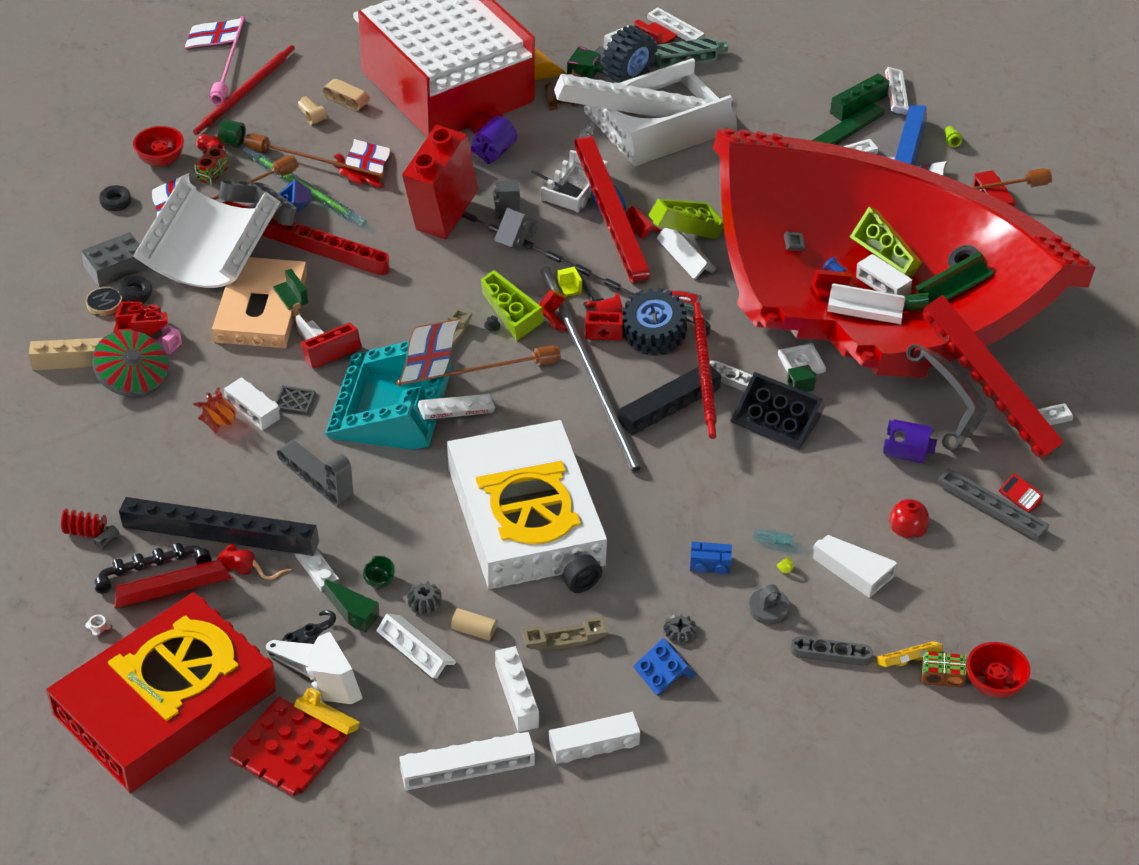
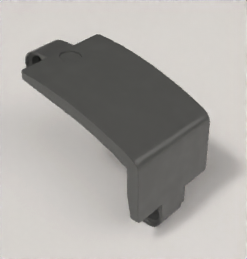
M912 344L907 348V357L916 362H921L926 358L950 382L968 407L956 433H947L942 438V444L946 449L957 450L963 445L966 438L972 437L986 414L987 406L972 384L947 359L925 346ZM916 348H919L921 351L918 358H915L913 355ZM951 436L956 438V445L953 447L949 444Z

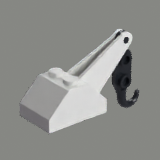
M329 610L321 611L319 616L328 615L330 618L319 624H306L294 632L287 633L282 641L272 640L266 644L269 657L306 675L311 680L313 679L314 682L311 685L314 689L321 692L324 701L353 704L363 699L353 670L332 634L327 632L319 636L336 622L334 612ZM316 640L314 644H306L309 641Z

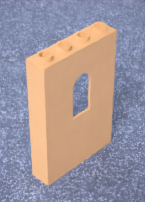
M249 257L238 278L225 287L212 327L214 342L286 349L294 318L292 309L288 310L274 291L273 286L286 282L285 270L291 268L304 285L307 277L306 262ZM251 293L269 294L262 315L250 317L246 314Z

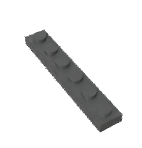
M950 468L937 480V484L1037 541L1049 528L1048 523Z

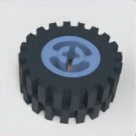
M629 25V27H623V31L621 29L618 30L617 35L611 37V43L608 42L606 45L608 48L603 52L605 57L601 60L604 63L601 65L605 76L617 83H621L649 73V68L654 65L652 63L653 60H656L657 56L655 53L658 48H656L657 42L654 37L635 26Z
M649 288L647 293L641 290L638 292V297L635 294L632 295L631 302L627 300L625 308L622 310L624 337L630 347L633 345L634 350L637 352L642 349V354L646 355L648 351L652 352V355H657V352L661 351L663 355L667 354V349H670L671 352L675 350V344L680 346L682 339L686 338L688 329L686 307H684L683 300H679L677 294L672 296V291L667 290L666 293H663V288H658L657 292H653V288ZM652 313H655V319L657 322V324L655 325Z

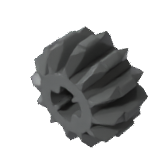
M419 581L418 586L412 584L411 590H408L407 604L413 613L419 611L420 616L423 613L430 615L431 611L437 612L438 607L441 606V591L437 589L436 584L430 585L429 581L426 584H422Z

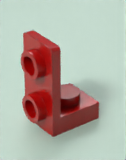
M550 289L538 305L542 307L543 316L550 321L549 325L554 330L566 332V326L555 313L566 298L563 294Z

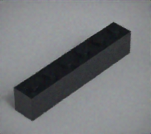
M710 365L713 392H716L721 386V374ZM699 367L619 408L618 418L621 425L631 435H634L652 424L658 423L665 417L673 415L680 409L688 407L693 402L701 400L703 397Z

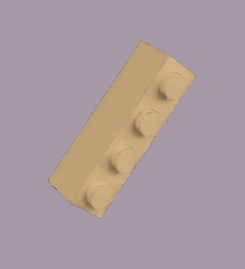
M103 338L30 341L29 357L32 370L92 367L94 350Z

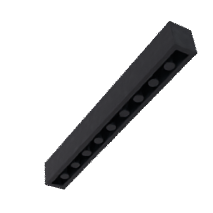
M125 497L119 509L123 528L314 556L319 543L317 525L131 497Z

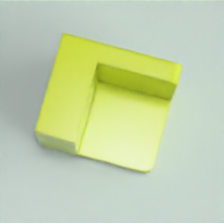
M571 267L558 270L557 284L564 297L581 294L582 279L576 268Z

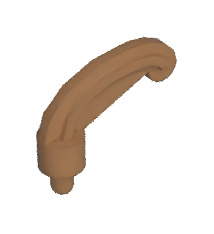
M300 303L294 304L292 308V315L295 321L297 315L302 318L298 309L301 307ZM302 318L306 323L311 321L308 318Z

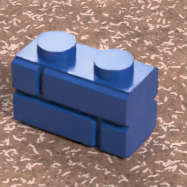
M691 543L690 571L697 573L715 572L720 575L730 574L732 544Z

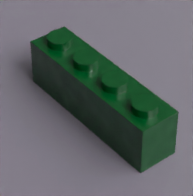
M877 73L832 97L830 114L843 121L869 104L886 98L890 81Z

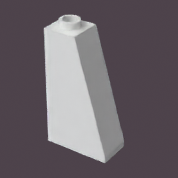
M827 535L822 540H818L813 547L814 560L868 598L873 596L895 576L897 562L830 535Z

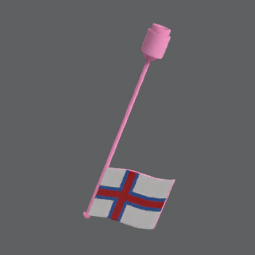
M244 16L230 21L192 26L186 42L185 49L219 45L234 41L222 80L213 84L209 95L210 101L214 105H220L227 97L228 86L224 81L243 22L246 21Z

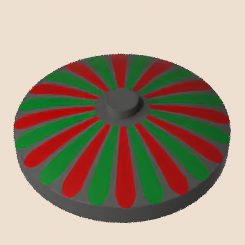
M122 330L108 334L99 341L94 350L92 367L99 382L108 390L122 396L141 397L149 395L161 387L168 373L169 361L163 347L152 337L137 331Z

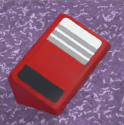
M1015 473L999 489L1001 494L1028 513L1039 507L1043 500L1042 493Z

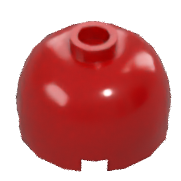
M914 499L901 500L894 505L890 513L889 522L891 529L898 536L910 538V536L921 537L926 533L929 526V512L920 501Z

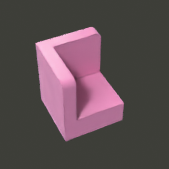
M167 324L161 329L162 336L156 341L163 347L166 353L171 354L182 344L180 330Z

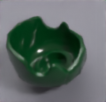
M373 556L371 561L364 566L363 579L374 588L386 587L394 578L395 565L391 559L385 556Z

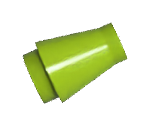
M952 126L945 128L947 144L951 147H958L962 143V135Z

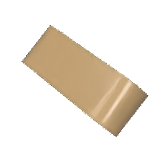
M333 79L322 88V93L327 99L354 111L360 110L370 100L369 95L364 90L338 79Z

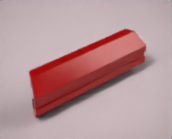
M214 560L116 586L114 608L227 580L232 577L220 561Z

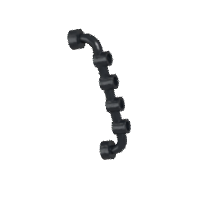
M175 543L172 545L171 551L164 552L163 549L156 548L152 551V556L144 558L142 554L138 553L133 555L132 561L124 563L122 559H115L111 563L112 567L103 569L98 574L93 585L97 593L104 594L111 589L110 579L108 578L110 575L122 576L128 570L135 569L140 571L147 565L154 563L162 565L166 560L173 558L181 560L188 554H194L197 565L210 562L212 558L207 549L194 545L183 547V544Z

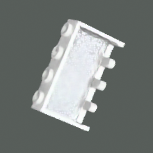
M570 150L569 161H563L562 171H555L554 181L549 179L547 188L541 187V202L547 201L574 210L578 214L586 206L588 199L592 198L593 191L576 151ZM603 160V162H604V164H605V166H606V169H607V163H608V161ZM555 182L561 185L569 182L583 191L576 198L556 192L559 187L555 186Z

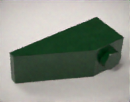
M328 579L324 581L325 595L346 622L355 629L367 632L380 616L379 602Z

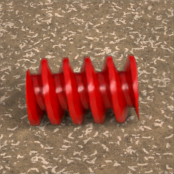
M66 508L61 516V529L64 534H78L80 537L86 536L87 538L93 537L95 539L105 531L107 525L106 515H103L101 520H99V514L97 513L92 519L91 512H88L86 517H84L83 511H80L77 516L76 510H72L69 515V510Z

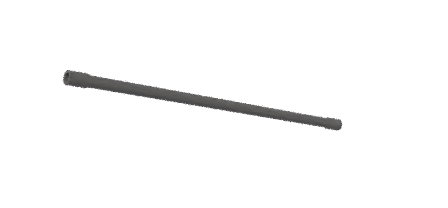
M543 267L540 272L549 290L552 289L560 293L550 267ZM563 301L558 310L625 454L628 466L633 474H637L642 471V466L631 447L566 303Z

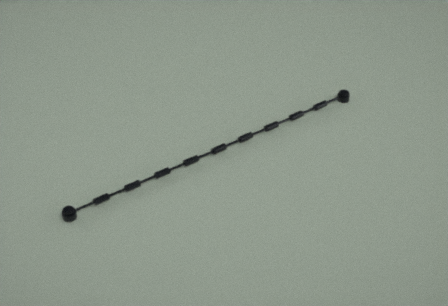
M464 211L461 216L472 222L477 221L489 227V230L495 233L498 232V226L492 223L489 225L478 220L477 216L467 211ZM524 239L522 246L526 248H534L558 263L563 262L575 267L577 272L588 277L591 275L604 281L605 285L617 291L622 290L631 295L639 296L638 292L633 293L621 287V284L609 278L603 279L593 274L592 270L579 264L569 263L563 260L562 256L549 250L546 252L534 246V243ZM687 318L688 322L694 324L692 320ZM705 320L706 336H708L711 325Z

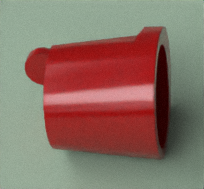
M615 293V297L605 300L586 302L587 308L595 307L596 311L622 312L623 310L619 293Z

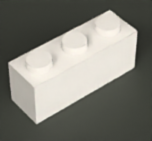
M872 254L857 263L856 278L876 291L901 296L911 294L912 279Z
M242 377L224 388L225 399L234 405L240 414L262 431L280 420L279 405Z

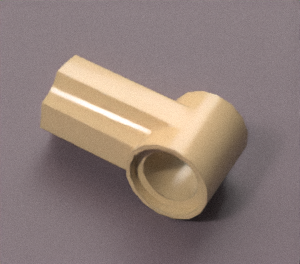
M304 96L298 102V107L306 115L310 125L327 119L324 107L322 105L317 106L311 98Z

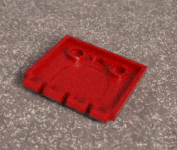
M278 696L233 746L229 761L242 768L245 767V770L259 778L263 776V780L276 787L281 785V790L295 796L298 792L303 793L347 742L349 734L346 735L294 707L295 704Z

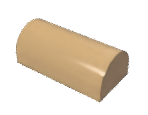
M460 608L456 609L451 622V629L488 641L491 640L498 626V621Z

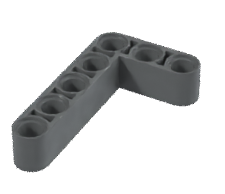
M233 180L221 181L219 199L231 202L254 203L257 205L262 195L268 192L280 201L272 218L282 225L292 226L294 223L296 207L267 184Z
M295 440L290 441L276 451L279 460L334 506L340 505L353 496L351 463L345 455L340 454L324 464Z

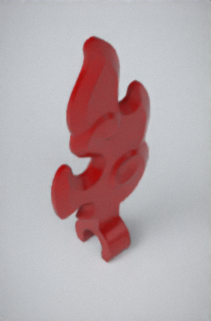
M342 154L334 155V158L337 159L335 162L346 164ZM334 165L337 168L340 167L339 173L348 177L355 183L363 184V181L374 187H384V184L375 175Z

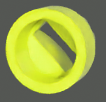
M787 556L776 566L782 573H790L794 568V563Z

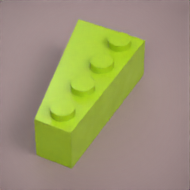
M658 198L649 213V217L658 227L715 240L718 239L724 229L723 219L708 202Z
M868 207L850 238L904 275L913 277L922 263L921 260L880 212Z
M495 270L480 279L484 297L516 341L544 322L542 307Z

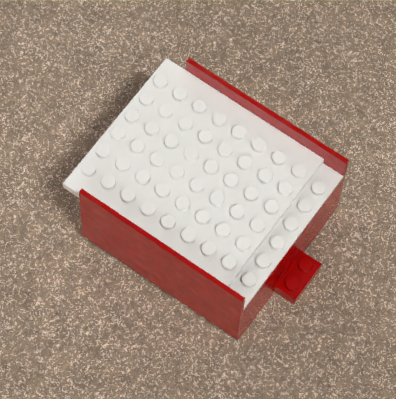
M388 0L353 13L354 19L359 23L362 72L426 137H428L435 125L458 132L469 128L476 134L493 117H504L502 114L530 104L535 98V37L495 0Z

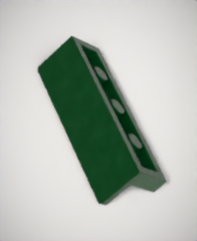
M977 252L916 286L918 294L930 292L932 302L941 295L950 300L994 274L987 267L983 254Z

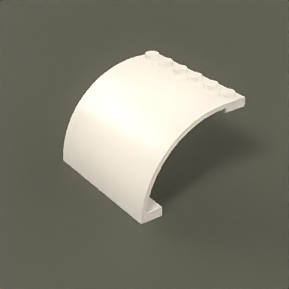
M181 178L133 257L161 275L183 284L202 288L226 286L238 278L279 206L280 201L268 192H265L255 209L233 207L207 197L197 191L196 187Z

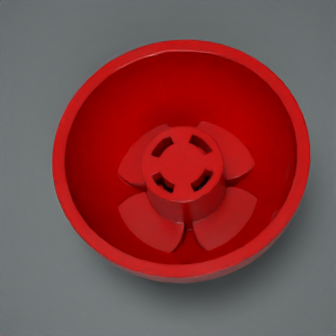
M154 126L139 132L133 140V147L137 156L144 163L154 167H164L172 164L179 158L184 147V137L175 128Z
M1002 642L980 644L970 652L967 659V674L972 685L980 693L991 698L1003 699L1014 696L1025 687L1031 674L1030 664L1026 656L1017 648Z

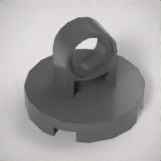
M771 584L752 594L748 609L750 615L759 622L761 620L765 621L767 625L779 624L786 619L789 613L790 602L788 597L779 591L776 585Z

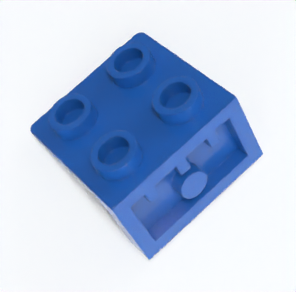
M664 638L633 666L658 696L679 676L686 675L692 679L697 674L677 649Z

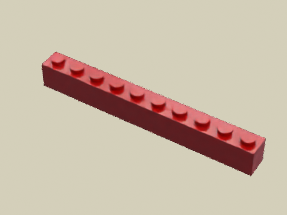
M941 295L927 305L922 312L925 322L932 325L936 335L945 341L948 350L959 358L958 361L961 366L968 369L971 373V378L981 385L984 394L995 402L996 409L1004 413L1007 417V422L1012 427H1015L1019 432L1020 438L1030 445L1033 454L1043 460L1058 449L1064 441L944 295Z

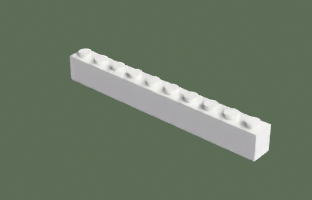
M561 74L554 89L557 100L659 118L671 116L713 101L694 96L680 95L678 93L674 94L649 88H639L633 85L628 86L589 79L587 77H577L570 74Z

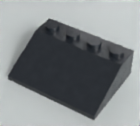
M754 372L730 422L800 450L818 423L825 408L823 398Z

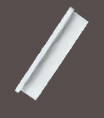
M664 228L658 235L657 239L692 278L697 279L704 269L711 273L717 269L684 232Z
M832 284L827 311L901 324L905 296Z
M386 614L376 630L432 678L438 679L445 665H455L456 663L451 656L401 615Z

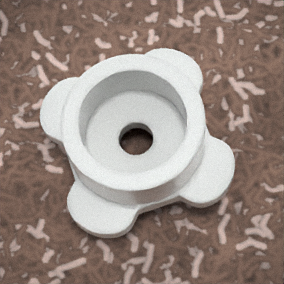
M102 615L92 616L85 625L86 629L92 631L93 636H99L105 630L111 628V624L106 622L105 617Z

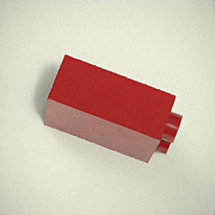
M435 125L402 174L416 230L447 239L479 190L467 134Z

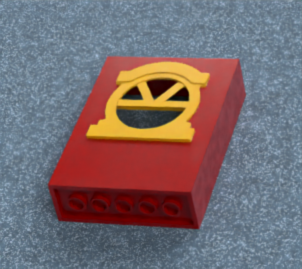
M192 592L48 687L46 691L53 716L129 793H132L276 691V678L273 671V662L268 657L265 658L255 645L252 646L242 633H238L229 621H225L216 609L208 606L207 601L203 597H199ZM183 637L184 640L174 656L164 645L174 638ZM194 639L204 642L213 654L210 657L183 661ZM154 651H157L192 687L174 692L154 689L143 679L142 664L144 659ZM212 664L210 671L202 680H199L188 669Z

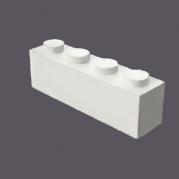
M516 646L496 650L495 667L517 731L523 732L539 728V711Z
M633 712L549 730V745L556 764L568 763L580 758H590L593 755L611 753L624 748H633L640 744V730Z

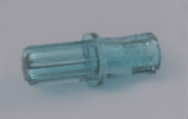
M756 529L754 540L769 542L772 545L780 544L792 547L794 534L777 532V530Z

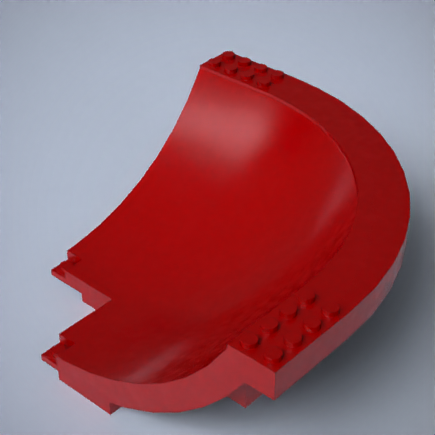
M731 128L717 130L713 150L720 156V187L724 233L732 271L740 292L737 305L758 328L790 330L796 338L829 340L844 357L854 358L862 367H869L876 375L926 378L929 367L933 365L926 358L921 362L910 360L907 357L906 351L912 344L922 345L931 351H936L949 362L958 359L954 353L948 350L945 341L936 335L932 325L925 322L922 314L923 310L903 312L901 324L829 312L827 311L829 298L816 295L811 285L816 270H824V264L831 257H836V261L842 267H846L847 272H850L852 278L848 286L876 291L856 278L857 263L873 253L850 238L868 207L880 212L922 262L914 276L909 277L912 279L911 294H918L916 286L949 268L948 257L956 248L963 245H972L983 254L987 267L994 275L948 300V302L985 347L1002 339L1034 318L1068 286L1089 288L1096 268L1090 263L1089 259L1080 255L1081 253L1074 250L1071 244L1062 240L1061 236L1056 235L1029 215L964 183L905 162L848 147L784 137L777 133L767 135L760 131L751 133L748 130L735 131ZM785 232L802 233L805 244L803 252L786 250ZM965 256V257L961 258V259L959 260V262L963 261L964 259H966V258H968V257H970V256ZM916 348L913 352L915 358H918L921 354L919 348Z

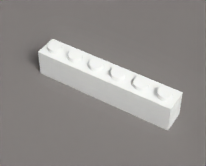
M529 732L515 733L504 737H494L488 740L473 741L467 744L452 745L446 748L430 749L426 752L409 753L405 756H399L405 791L535 766V752Z

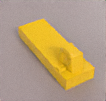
M312 687L306 690L304 696L296 699L294 707L346 735L359 728V721L321 702V692Z

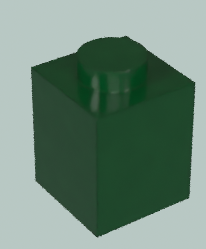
M809 365L788 369L786 382L792 387L809 392L814 391L817 376Z

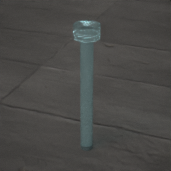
M132 671L128 674L127 678L130 681L134 680L160 703L163 702L164 699L139 680L136 673Z

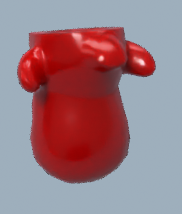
M202 134L197 138L196 146L200 151L207 152L211 146L223 150L224 143L220 142L217 136L210 137L207 134Z

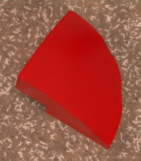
M120 302L115 315L116 325L113 332L132 330L150 336L168 324V315L166 312L162 313L161 308L153 304L144 307L142 302Z

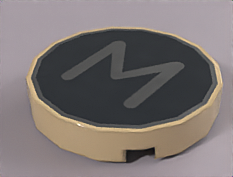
M111 287L97 288L86 297L88 311L94 315L96 313L100 314V316L114 314L117 312L120 302H123L119 291Z

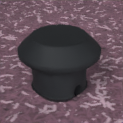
M492 315L487 317L484 327L489 331H496L500 328V322L496 316Z

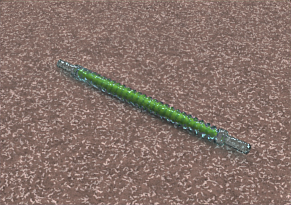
M248 147L243 149V152L252 157L256 163L267 168V170H272L274 161ZM294 173L280 177L289 183L296 179L311 190V197L338 212V214L346 219L353 220L362 227L366 226L367 221L356 215L355 211L342 205V203L318 190L313 185L311 186L310 183L294 175Z

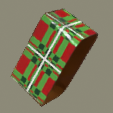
M926 652L923 654L921 661L922 684L963 687L966 678V655Z

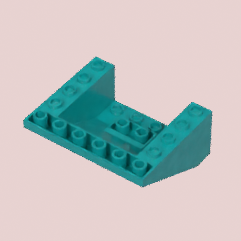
M409 341L355 353L350 359L325 434L329 439L408 450L429 447L437 419L424 420L418 403L419 400L444 398L450 376L403 384L399 387L397 381L401 379L406 365ZM449 361L445 373L452 371L453 366Z

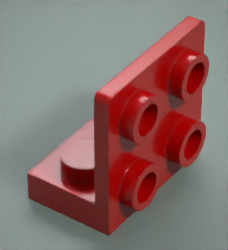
M639 19L634 22L636 28L654 37L657 45L667 44L677 38L676 33L656 22L650 25Z

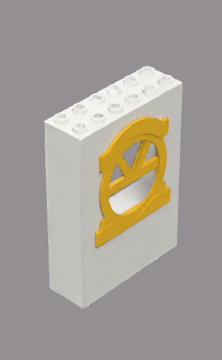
M561 420L447 441L448 469L488 589L559 576L573 559L584 554L593 556L600 566L606 565L607 538ZM556 489L559 493L557 495L499 505L500 499ZM562 503V509L558 516L545 508V506ZM531 509H534L551 522L537 528L525 527ZM521 511L517 524L505 517V514Z

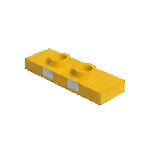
M931 641L878 656L877 662L878 665L884 667L892 665L904 666L913 659L921 661L923 654L926 652H942L943 646L938 642Z

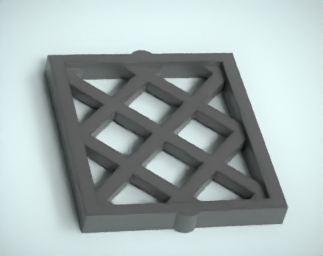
M282 385L276 403L278 404L280 400L284 402L279 405L280 411L307 415L316 392L315 390ZM283 391H286V392L288 393V394L282 396ZM299 393V397L295 398L293 396L294 394ZM289 396L292 398V400H290V401H286V400L284 399V398H287V397H289ZM303 398L305 402L299 404L297 400ZM293 402H295V403L297 404V405H295V406H293V407H291V406L289 405L290 403H293ZM308 404L306 409L302 407L303 405Z

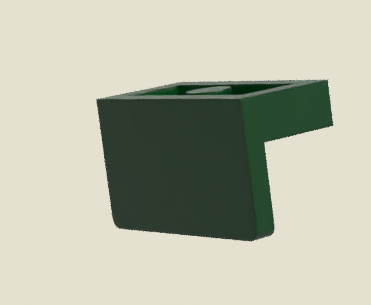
M292 268L285 270L286 282L273 286L278 297L288 310H291L296 303H300L301 306L308 304L307 289Z

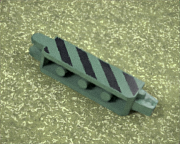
M714 37L660 44L656 46L658 48L655 53L657 57L652 63H654L656 68L662 69L692 58L695 60V64L714 62L717 60L718 54L728 52L729 46L726 41H717Z

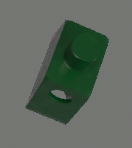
M578 46L567 62V75H571L572 70H574L575 73L580 74L582 77L593 79L597 72L603 73L600 53Z

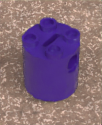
M495 116L472 137L470 150L483 159L485 163L491 164L517 141V131L508 119L502 116Z
M896 419L893 421L889 420L887 435L890 437L885 439L883 453L888 457L924 464L927 453L935 454L937 439L930 438L931 426ZM897 437H901L904 440L902 442H898L895 439Z

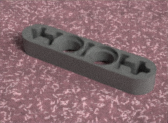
M802 636L795 637L792 640L790 649L791 653L799 658L862 666L871 663L873 656L872 648L865 644ZM824 647L827 651L821 653L818 652L816 648ZM839 649H843L847 651L848 654L840 655L836 651Z

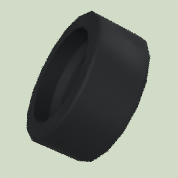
M584 554L573 559L565 567L562 579L570 591L582 593L592 588L599 581L603 570L593 556Z

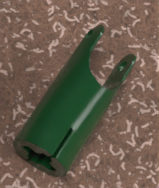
M930 292L902 295L905 296L903 312L924 310L932 302Z

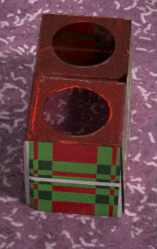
M211 146L195 163L197 180L212 185L228 168L227 151Z

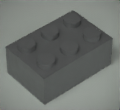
M130 232L81 251L84 267L99 287L148 268L144 263L133 257L140 244Z

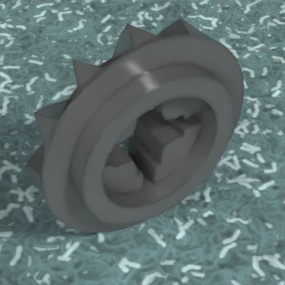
M680 614V616L672 615L670 619H666L663 630L668 639L683 643L694 638L697 628L695 621H692L690 616L683 617ZM679 624H681L683 627L681 632H679L678 630Z

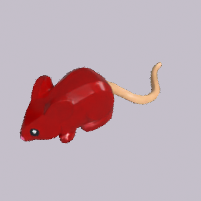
M233 544L227 546L217 557V560L224 567H227L228 572L235 569L238 574L250 575L252 568L255 567L260 576L267 580L275 579L282 573L291 571V569H284L273 576H266L256 562L253 552L246 549L237 550L236 545Z

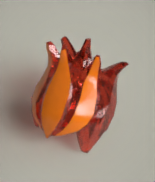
M220 387L216 389L213 397L211 393H206L207 402L193 404L202 411L198 419L208 425L215 433L218 432L220 425L232 426L235 421L236 408L228 399L223 397Z

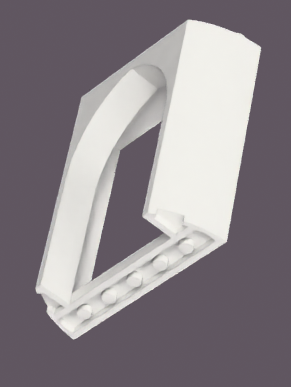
M693 58L619 84L657 90L681 81L697 98L713 100L712 102L671 116L652 119L632 117L612 109L589 105L584 106L585 114L593 120L594 124L608 136L610 141L618 147L619 151L634 166L714 139L718 129L731 128L737 131L736 112L732 111L731 106L732 96L729 95L719 99L694 74L695 60Z

